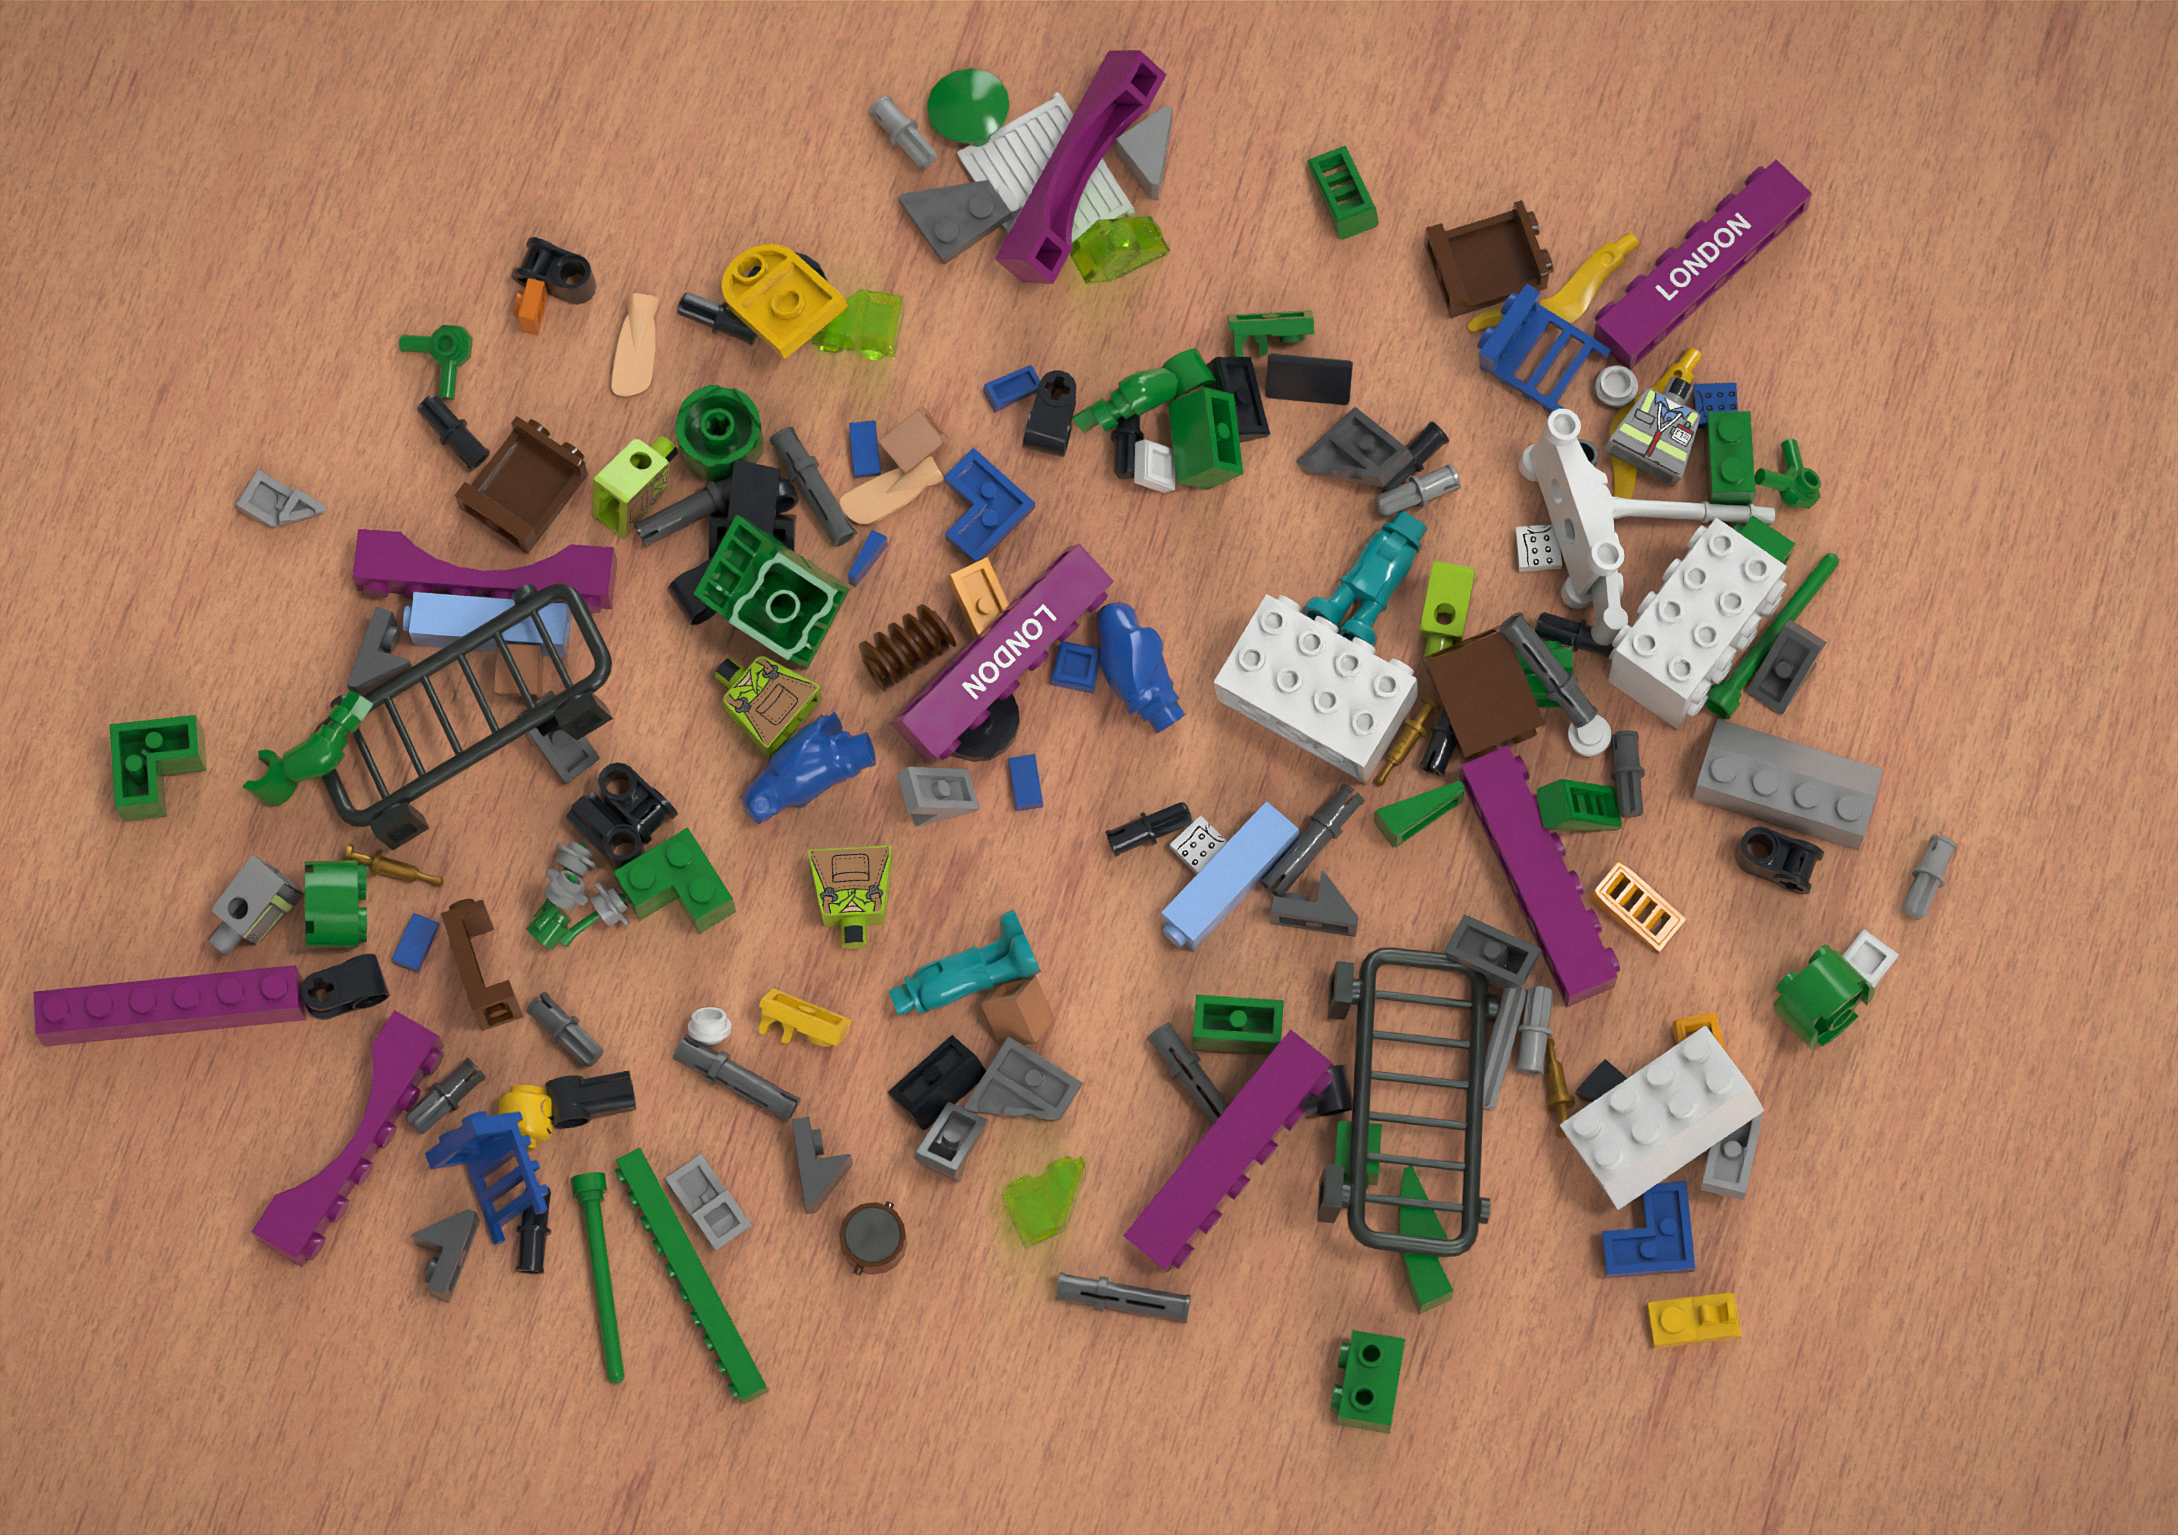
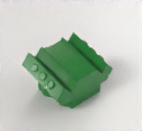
M736 514L694 595L724 616L729 623L786 660L791 659L798 665L809 668L850 588L835 576L824 572L811 560L798 555L784 546L771 534L760 530L748 519Z

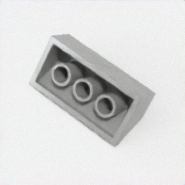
M1717 718L1692 800L1859 850L1874 806L1883 769Z

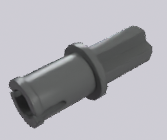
M1629 730L1618 731L1611 735L1614 769L1611 771V778L1617 784L1619 812L1624 818L1638 817L1643 813L1641 779L1645 776V769L1640 767L1639 734Z
M541 993L539 997L542 1000L536 997L529 1004L526 1012L552 1035L551 1041L554 1044L560 1043L583 1066H593L602 1056L603 1049L578 1025L579 1019L576 1016L570 1017L550 998L548 993Z
M466 1058L442 1083L438 1084L435 1082L432 1085L434 1090L407 1114L406 1119L416 1132L425 1134L451 1109L456 1111L459 1108L457 1103L481 1081L483 1082L486 1079L485 1075L481 1070H474L477 1066L470 1059Z

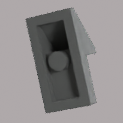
M380 607L375 608L347 682L349 691L351 690L362 697L412 667L409 660L387 653V651L393 652L400 636V628L397 627L392 611Z
M1790 619L1783 627L1748 687L1747 692L1783 714L1817 665L1816 660L1827 642Z
M550 690L535 702L536 707L556 696L554 692ZM528 708L519 714L517 718L529 712ZM555 716L525 734L528 741L540 750L565 784L571 782L600 759L585 736L576 741L559 726Z
M1321 871L1317 902H1310L1307 896L1298 893H1284L1283 897L1273 896L1270 924L1356 937L1359 917L1324 871Z
M1464 914L1444 953L1447 958L1484 974L1489 985L1494 988L1522 989L1542 950L1537 946Z
M948 1102L916 1151L914 1159L921 1166L959 1182L968 1156L984 1133L988 1119Z
M809 1117L792 1119L805 1207L807 1214H812L819 1210L850 1169L853 1162L851 1154L816 1159V1156L824 1155L820 1128L812 1130Z
M467 1209L411 1235L416 1245L441 1254L439 1258H432L425 1275V1282L429 1283L427 1289L433 1298L447 1303L450 1302L481 1222L475 1211Z

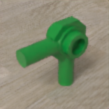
M441 325L432 336L401 335L399 340L401 351L430 353L438 365H441L438 398L455 399L458 367L466 363L471 358L473 337L465 327Z
M1788 439L1781 443L1787 471L1781 474L1759 468L1755 473V483L1778 490L1782 500L1790 507L1809 509L1821 498L1819 492L1821 481L1812 469L1804 468L1797 440Z

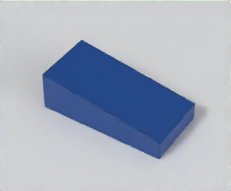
M1029 365L984 384L983 392L995 413L1037 393L1040 379L1033 366Z
M875 420L849 423L854 477L880 476L881 470Z
M874 530L870 532L848 574L849 584L856 587L887 548V536Z
M1035 754L1009 758L1016 810L1023 811L1042 808L1043 799Z
M414 913L392 958L393 964L419 973L440 925L439 922Z

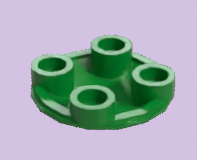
M974 68L955 70L942 77L930 92L927 102L930 125L948 140L969 143L975 147L983 146L989 142L991 135L995 134L1006 121L1010 108L1008 92L1002 82L987 71Z

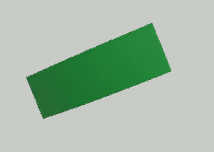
M1413 1166L1405 1168L1400 1197L1429 1200ZM1399 1206L1398 1234L1448 1239L1434 1210ZM1401 1252L1408 1287L1419 1314L1452 1300L1454 1291L1438 1260L1439 1256Z

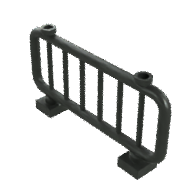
M557 583L544 587L539 591L532 584L519 587L512 594L515 603L513 607L364 695L365 699L373 703L369 712L385 703L419 777L389 794L358 727L353 737L382 800L364 810L355 809L335 768L328 775L321 776L341 819L354 827L370 826L375 837L394 850L429 829L423 814L411 806L410 802L555 716L559 726L577 741L611 721L613 717L607 705L594 694L606 683L611 674V655L583 596L576 588L568 584ZM555 601H564L569 606L595 662L592 673L574 685L538 613L539 610ZM531 616L566 689L537 707L501 634ZM493 638L529 710L526 714L500 729L465 657L466 654ZM458 660L492 734L464 751L429 680V676ZM419 682L422 683L455 753L454 757L427 773L392 700ZM347 694L333 699L330 703L331 710L335 704L340 706ZM326 718L316 727L314 733H317L322 724L328 725L330 720Z
M1395 947L1378 948L1370 952L1362 961L1359 979H1353V962L1337 961L1329 979L1328 1018L1345 1020L1351 1005H1357L1349 1182H1343L1344 1166L1326 1164L1319 1179L1317 1222L1335 1223L1341 1209H1347L1349 1230L1353 1237L1365 1247L1375 1250L1439 1257L1459 1256L1469 1251L1474 1245L1478 1235L1479 1224H1488L1490 1216V1198L1480 1197L1486 1027L1487 1020L1495 1021L1497 1017L1498 995L1488 994V982L1484 974L1447 958L1445 953ZM1388 964L1459 972L1470 980V1000L1376 990V973L1379 967ZM1375 999L1470 1009L1469 1041L1374 1030ZM1373 1039L1468 1049L1467 1081L1372 1071ZM1371 1079L1467 1090L1465 1122L1370 1111ZM1369 1120L1464 1130V1163L1368 1152ZM1367 1161L1462 1171V1204L1367 1194ZM1365 1202L1462 1213L1461 1231L1458 1237L1454 1239L1373 1231L1365 1223Z

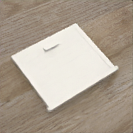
M1058 92L1052 95V100L1001 127L995 134L991 135L987 144L979 147L969 145L957 152V157L973 182L988 180L1011 211L1013 218L1001 225L1007 235L1074 115ZM1103 159L1100 160L1080 197L1074 216L1072 245L1125 215L1131 217L1136 213Z

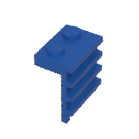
M1526 284L1520 294L1512 292L1500 312L1504 317L1496 329L1489 326L1477 344V348L1481 349L1479 352V369L1496 376L1501 380V383L1506 386L1510 385L1521 392L1522 396L1528 400H1534L1543 406L1544 410L1551 413L1558 409H1565L1557 403L1592 351L1594 350L1607 358L1611 353V349L1540 305L1541 292ZM1552 324L1562 330V333L1526 384L1516 378L1515 375L1549 325ZM1573 337L1584 345L1549 397H1546L1536 389L1569 340Z
M486 1111L470 1114L461 1120L462 1126L442 1134L439 1137L440 1142L425 1153L430 1170L466 1164L494 1245L502 1244L506 1241L501 1227L531 1205H533L536 1214H542L548 1210L543 1196L549 1193L547 1185H539L535 1172L540 1169L538 1160L530 1161L526 1150L532 1144L530 1137H522L518 1127V1123L523 1120L520 1111L488 1116ZM516 1156L519 1166L487 1188L484 1178ZM524 1180L527 1191L496 1213L492 1202L498 1200Z

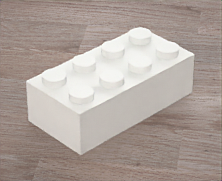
M1705 1025L1561 1123L1560 1127L1577 1154L1617 1210H1619L1765 1110L1749 1082Z

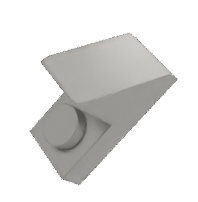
M907 767L896 773L907 814L912 815L915 826L932 824L973 813L980 809L969 769Z
M1759 1114L1708 1149L1700 1190L1744 1200L1763 1115Z

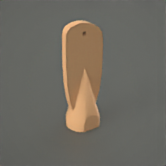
M637 293L628 294V315L623 323L618 339L611 382L612 392L618 397H634L646 392L651 386L656 353V328L653 317L659 303V299L655 296Z
M930 454L907 473L903 472L901 468H897L849 491L840 498V507L846 517L860 526H869L904 507L926 487L937 485L943 482L944 478Z

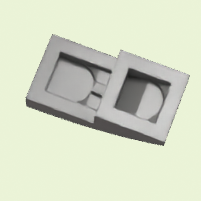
M699 1154L664 1178L715 1251L752 1226L702 1154Z

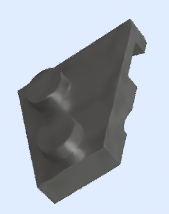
M988 180L905 193L897 197L902 207L944 265L1013 218L1011 211Z
M1354 407L1296 462L1305 474L1384 487L1414 458L1406 446L1357 407Z
M1008 1036L963 1108L972 1112L1061 1120L1084 1083Z

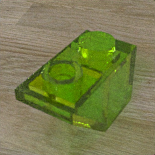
M1151 216L1097 220L1072 243L1070 256L1087 284L1112 282L1165 256L1170 252V249L1162 237L1160 227L1153 221Z
M861 289L846 299L848 308L811 337L812 344L818 345L820 349L826 352L841 353L844 349L860 352L863 357L874 360L884 359L885 356L895 358L905 312L903 296Z
M1070 1156L1058 1159L1047 1166V1173L1032 1179L1031 1175L1019 1177L1007 1185L1008 1191L1002 1193L1003 1204L1025 1249L1066 1230L1086 1176V1164L1082 1156L1075 1160H1072Z

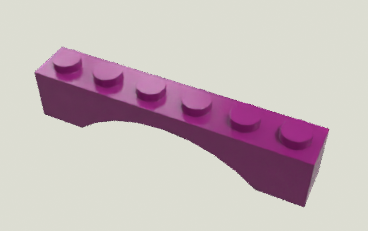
M1108 51L1000 248L995 260L1022 283L1053 284L1072 250L1074 216L1089 178L1102 157L1116 141V138L1149 109L1167 74L1142 51Z
M358 529L352 578L357 590L363 591V594L366 596L385 598L388 596V593L405 594V597L413 600L414 592L513 600V592L524 585H535L537 591L555 583L568 584L576 588L583 596L590 613H599L601 609H612L617 558L614 547L570 544L555 555L528 566L509 570H477L459 567L437 559L417 547L401 532ZM555 601V602H553V603H564V604H566V602H564V601Z
M393 1011L371 1045L373 1061L372 1089L365 1115L354 1137L341 1154L318 1175L295 1188L274 1196L252 1230L258 1242L300 1267L304 1266L308 1258L314 1260L318 1256L326 1241V1237L323 1234L332 1221L337 1223L345 1214L350 1203L347 1197L355 1184L361 1186L370 1175L374 1165L371 1159L379 1147L386 1148L393 1139L397 1130V1126L394 1123L403 1110L408 1112L416 1103L421 1092L418 1086L426 1073L432 1075L441 1064L444 1057V1052L441 1050L444 1045L439 1035L398 1011Z

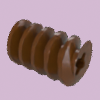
M924 604L917 606L918 619L909 613L902 616L904 629L895 622L888 625L890 638L882 632H876L873 637L875 647L867 641L859 643L862 661L874 682L883 692L886 691L883 678L888 677L896 684L900 682L897 671L900 667L910 675L914 673L911 661L914 658L925 666L929 664L926 654L928 649L932 650L939 657L943 655L940 644L942 640H945L953 647L957 646L952 633L941 617Z

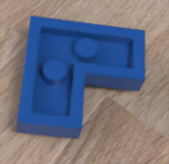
M974 447L944 476V482L972 506L945 533L946 540L971 563L986 558L1035 509V502Z
M1686 1181L1658 1183L1642 1194L1645 1228L1602 1231L1606 1278L1692 1272L1695 1270Z

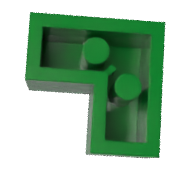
M189 715L109 724L115 808L122 820L131 821L167 817L164 775L207 771L204 730L197 716Z
M688 827L613 872L619 889L625 894L627 902L639 921L677 899L698 933L701 934L736 912L732 896Z

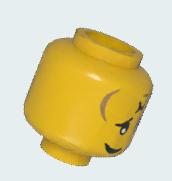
M513 1085L510 1087V1092L500 1096L497 1115L520 1111L523 1118L518 1123L521 1136H529L532 1143L526 1150L535 1151L536 1144L548 1141L553 1133L551 1098L545 1094V1089L542 1087Z

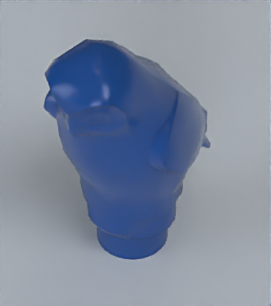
M1116 602L1103 606L1097 612V631L1101 652L1099 656L1100 665L1106 681L1117 697L1125 703L1127 712L1131 715L1138 711L1143 721L1148 720L1158 734L1186 715L1177 702L1179 697L1173 690V681L1168 675V669L1162 655V640L1158 632L1153 628H1143L1139 625L1135 610L1130 605Z
M836 712L829 716L821 714L815 721L792 736L771 756L763 771L750 783L741 796L744 812L753 821L760 824L786 807H805L811 800L817 798L831 786L846 781L848 778L855 777L861 773V769L875 766V751L868 733L865 732L851 736L849 732L842 731L843 726Z

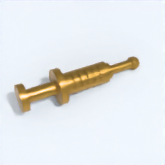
M1424 695L1421 699L1424 706L1414 721L1409 718L1403 720L1402 723L1406 727L1387 754L1389 762L1381 774L1375 778V783L1378 786L1385 784V779L1394 766L1403 763L1419 737L1426 738L1429 732L1423 728V725L1433 710L1439 712L1442 708L1435 700Z
M348 844L343 861L357 860L358 864L371 867L370 876L376 877L377 873H384V875L400 878L411 883L417 879L435 884L436 887H440L444 883L442 877L421 873L415 865H409L408 863L398 862V860L382 856L383 850L377 849L375 857L353 851L354 845Z
M1547 1038L1546 1048L1549 1063H1547L1545 1069L1551 1099L1547 1101V1109L1557 1112L1559 1124L1569 1119L1568 1109L1574 1107L1576 1103L1575 1098L1568 1095L1563 1065L1556 1060L1555 1042L1552 1038ZM1560 1126L1555 1129L1557 1137H1567Z

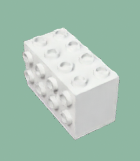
M1715 518L1708 529L1703 525L1697 529L1687 545L1690 549L1685 555L1684 560L1681 561L1676 558L1662 577V580L1665 582L1661 586L1659 593L1656 594L1651 591L1637 610V613L1640 615L1636 619L1634 626L1630 627L1626 624L1612 642L1614 649L1608 658L1612 661L1608 682L1677 730L1689 715L1694 718L1708 699L1706 694L1712 684L1715 682L1719 685L1733 666L1731 661L1737 651L1740 649L1744 652L1758 633L1756 628L1764 616L1769 619L1780 605L1783 599L1781 595L1787 587V584L1783 582L1787 566L1718 518Z
M1266 594L1214 681L1217 700L1362 783L1367 784L1402 725L1403 720L1418 698L1417 678L1412 676L1414 670L1397 659L1392 658L1388 663L1374 655L1376 649L1360 638L1354 637L1351 642L1337 634L1339 628L1320 616H1316L1315 620H1312L1301 614V607L1293 600L1283 595H1279L1275 599Z

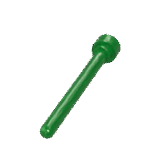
M1827 553L1824 555L1727 681L1723 680L1719 685L1713 684L1706 694L1708 699L1704 705L1712 713L1722 719L1728 720L1740 706L1741 689L1763 663L1785 624L1790 619L1795 622L1839 565V558L1836 554Z
M603 1172L584 1173L570 1178L572 1195L578 1199L579 1205H583L607 1378L611 1383L619 1384L624 1380L625 1373L600 1204L604 1201V1193L608 1191L606 1176Z

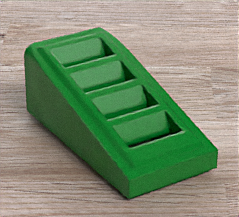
M1346 145L1307 160L1311 174L1340 239L1352 237L1378 226L1376 207ZM1344 165V170L1324 177V172ZM1349 180L1351 181V183H1349V184H1346V185H1343V186L1338 187V188H1336V189L1330 190L1331 187H1334V186H1336V185L1342 184V183L1347 182V181H1349ZM1356 195H1357V197H1358V198H1356V199L1350 200V201L1345 202V203H1343V204H1340V205L1337 204L1338 202H1341V201H1343V200L1349 199V198L1354 197V196H1356Z
M1559 779L1537 789L1536 794L1542 823L1546 829L1618 830L1622 828L1614 787Z
M1460 781L1381 807L1375 811L1374 822L1391 846L1397 848L1463 802L1465 787Z

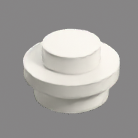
M1607 367L1597 377L1595 384L1596 394L1607 406L1615 408L1624 407L1630 404L1636 397L1638 391L1637 378L1626 367Z
M1596 715L1591 722L1580 728H1576L1572 722L1568 730V741L1573 750L1578 754L1588 757L1597 756L1603 753L1609 746L1611 729L1604 718Z
M706 1007L698 1009L692 1014V1020L688 1023L689 1036L703 1045L718 1044L732 1032L731 1021L727 1018L726 1012L720 1008Z

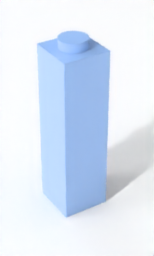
M414 592L412 606H405L403 629L404 631H409L414 646L444 648L513 607L515 603L512 599ZM551 603L539 610L538 613L559 656L567 658L571 614L567 604ZM531 616L501 633L506 644L540 645L543 656H550ZM493 638L474 650L497 652V643Z
M1266 801L1161 912V924L1164 926L1162 932L1177 947L1181 948L1185 944L1194 952L1297 841L1299 828Z

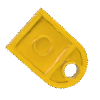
M762 244L745 250L728 265L722 278V293L731 311L784 360L849 307L845 297L791 249L778 244ZM761 267L755 276L743 277L748 269Z

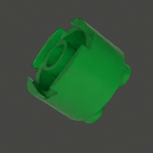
M708 385L697 389L682 402L676 420L675 433L681 457L693 473L704 478L707 482L713 480L716 483L733 475L735 460L756 464L763 454V432L759 412L751 398L743 391L736 388H723L720 385ZM719 430L722 436L713 435L712 433Z
M357 860L305 861V948L358 947V943L367 942V907H358V900H366V865H357Z
M1823 945L1816 950L1808 961L1809 965L1799 974L1795 971L1790 972L1776 986L1780 996L1774 1003V1012L1810 1049H1815L1816 1041L1821 1046H1824L1843 1033L1859 1017L1854 1012L1855 1007L1860 1001L1867 1006L1875 993V988L1837 950H1832L1828 945Z

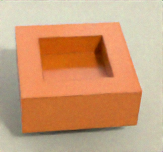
M528 278L525 292L519 291L517 293L514 304V316H518L522 332L539 335L549 298L544 281Z

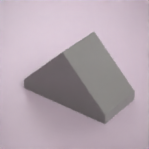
M1167 106L1162 107L1116 138V155L1153 200L1160 199L1172 129V107Z

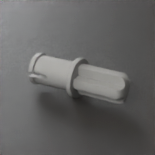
M889 96L878 99L871 106L872 109L869 110V115L890 136V143L893 146H900L920 169H927L937 160L938 156L935 150L917 131L918 123L913 119L908 120Z
M1448 464L1419 478L1416 475H1412L1409 477L1408 483L1381 493L1375 498L1378 511L1383 517H1388L1415 505L1424 508L1428 504L1427 501L1454 490H1459L1461 485L1459 484L1458 474L1455 468Z
M1937 834L1931 835L1920 866L1914 867L1912 871L1914 881L1902 906L1904 914L1917 920H1921L1927 915L1937 889L1943 887L1946 882L1943 875L1953 852L1957 848L1953 840L1942 835L1940 837Z
M1532 986L1527 991L1523 1025L1518 1027V1032L1522 1033L1516 1071L1531 1075L1544 1074L1543 1066L1547 1038L1552 1037L1553 1031L1549 1029L1554 993L1552 989L1547 987Z

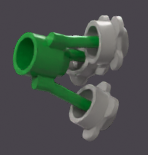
M570 840L567 847L557 843L556 847L559 852L554 862L564 869L561 873L554 869H549L546 872V876L550 879V882L544 889L547 898L533 916L534 918L526 927V930L541 944L553 950L559 942L568 947L578 934L601 918L610 927L619 920L627 926L630 922L623 913L629 908L625 901V894L619 893L615 887L607 891L600 882L595 884L599 893L590 898L596 910L573 927L569 928L567 926L572 919L560 908L573 910L576 904L586 905L588 899L583 893L585 890L584 883L578 876L584 878L589 868L595 870L596 865L589 860L593 853L586 849L584 843L577 844Z

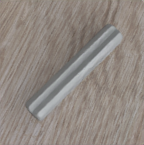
M1523 987L1522 989L1504 988L1485 1055L1484 1110L1492 1111L1497 1104L1527 996V990Z

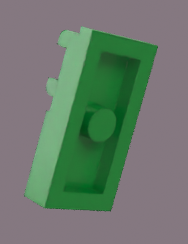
M1312 310L1227 315L1229 330H1233L1234 353L1237 357H1243V344L1250 335L1258 342L1259 354L1263 356L1268 352L1267 335L1269 334L1280 336V341L1282 342L1304 341L1305 335L1314 334Z

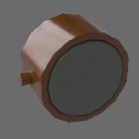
M886 1201L885 1205L878 1202L861 1204L852 1209L842 1221L839 1233L841 1247L847 1261L854 1268V1274L861 1276L862 1272L870 1275L886 1273L896 1267L904 1257L907 1247L906 1231L903 1221L893 1209V1203Z

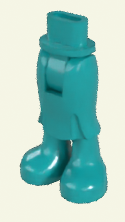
M1399 511L1391 523L1385 522L1381 530L1368 540L1352 568L1339 579L1340 585L1328 599L1319 596L1309 599L1302 609L1303 615L1312 620H1315L1316 616H1320L1339 627L1353 601L1356 600L1361 603V606L1353 617L1342 625L1338 634L1351 642L1354 637L1360 638L1374 647L1377 641L1376 634L1372 629L1380 612L1386 611L1392 593L1411 570L1416 555L1422 548L1420 540L1427 531L1426 525L1406 512Z
M1013 909L1001 916L1000 937L991 944L980 949L973 946L961 953L932 961L917 969L913 973L912 980L907 975L904 977L905 984L888 992L898 1016L916 1008L920 1014L947 1006L974 992L992 990L995 988V984L1032 977L1041 973V970Z

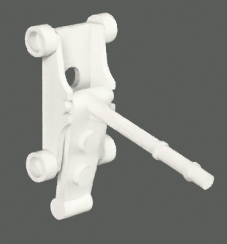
M1558 409L1553 411L1545 421L1544 433L1537 443L1528 446L1520 456L1518 467L1526 479L1539 483L1569 573V577L1561 587V597L1564 603L1573 609H1584L1593 601L1596 622L1591 628V635L1596 643L1600 645L1611 644L1620 630L1628 623L1627 613L1621 608L1620 603L1624 587L1623 576L1621 573H1618V568L1622 565L1625 556L1624 550L1619 544L1618 535L1614 533V519L1633 516L1701 520L1702 523H1707L1718 518L1722 522L1747 523L1753 515L1765 524L1774 523L1775 509L1773 507H1758L1753 504H1747V506L1710 504L1708 501L1688 503L1636 500L1611 496L1609 489L1605 486L1608 482L1606 474L1596 469L1588 461L1577 439L1581 429L1578 416L1568 409Z

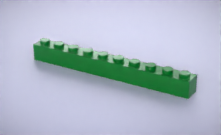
M641 1148L616 1160L619 1168L615 1170V1173L621 1184L627 1182L631 1190L627 1195L633 1207L639 1206L644 1215L639 1218L647 1232L653 1231L656 1239L652 1243L659 1256L665 1254L669 1262L665 1267L671 1279L677 1278L682 1287L677 1290L684 1303H691L694 1311L690 1315L697 1328L703 1326L707 1334L703 1336V1339L709 1351L711 1352L715 1349L720 1358L715 1362L722 1376L725 1374L729 1375L732 1383L728 1387L735 1400L741 1398L743 1404H746L767 1393L768 1389Z

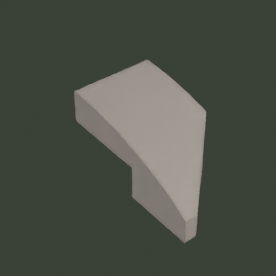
M257 470L235 508L274 529L322 515L327 506L301 490L295 488L293 491L262 471Z

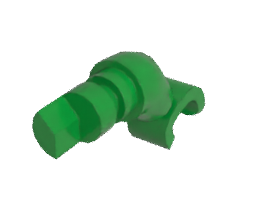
M1194 348L1188 349L1171 357L1161 368L1137 371L1118 382L1119 387L1110 393L1111 398L1106 401L1104 398H1101L1073 416L1072 419L1083 433H1086L1098 424L1107 432L1119 424L1118 419L1122 416L1125 419L1134 414L1141 416L1149 410L1172 399L1175 401L1186 396L1196 388L1204 385L1208 386L1216 380L1199 351Z
M350 690L340 706L335 704L327 716L330 720L329 724H322L316 734L311 732L305 741L283 754V759L271 750L258 751L259 760L266 764L269 769L263 778L257 781L248 780L242 787L266 806H279L288 801L294 794L298 782L328 775L339 765L345 756L343 750L349 742L345 737L348 733H355L373 706V703Z

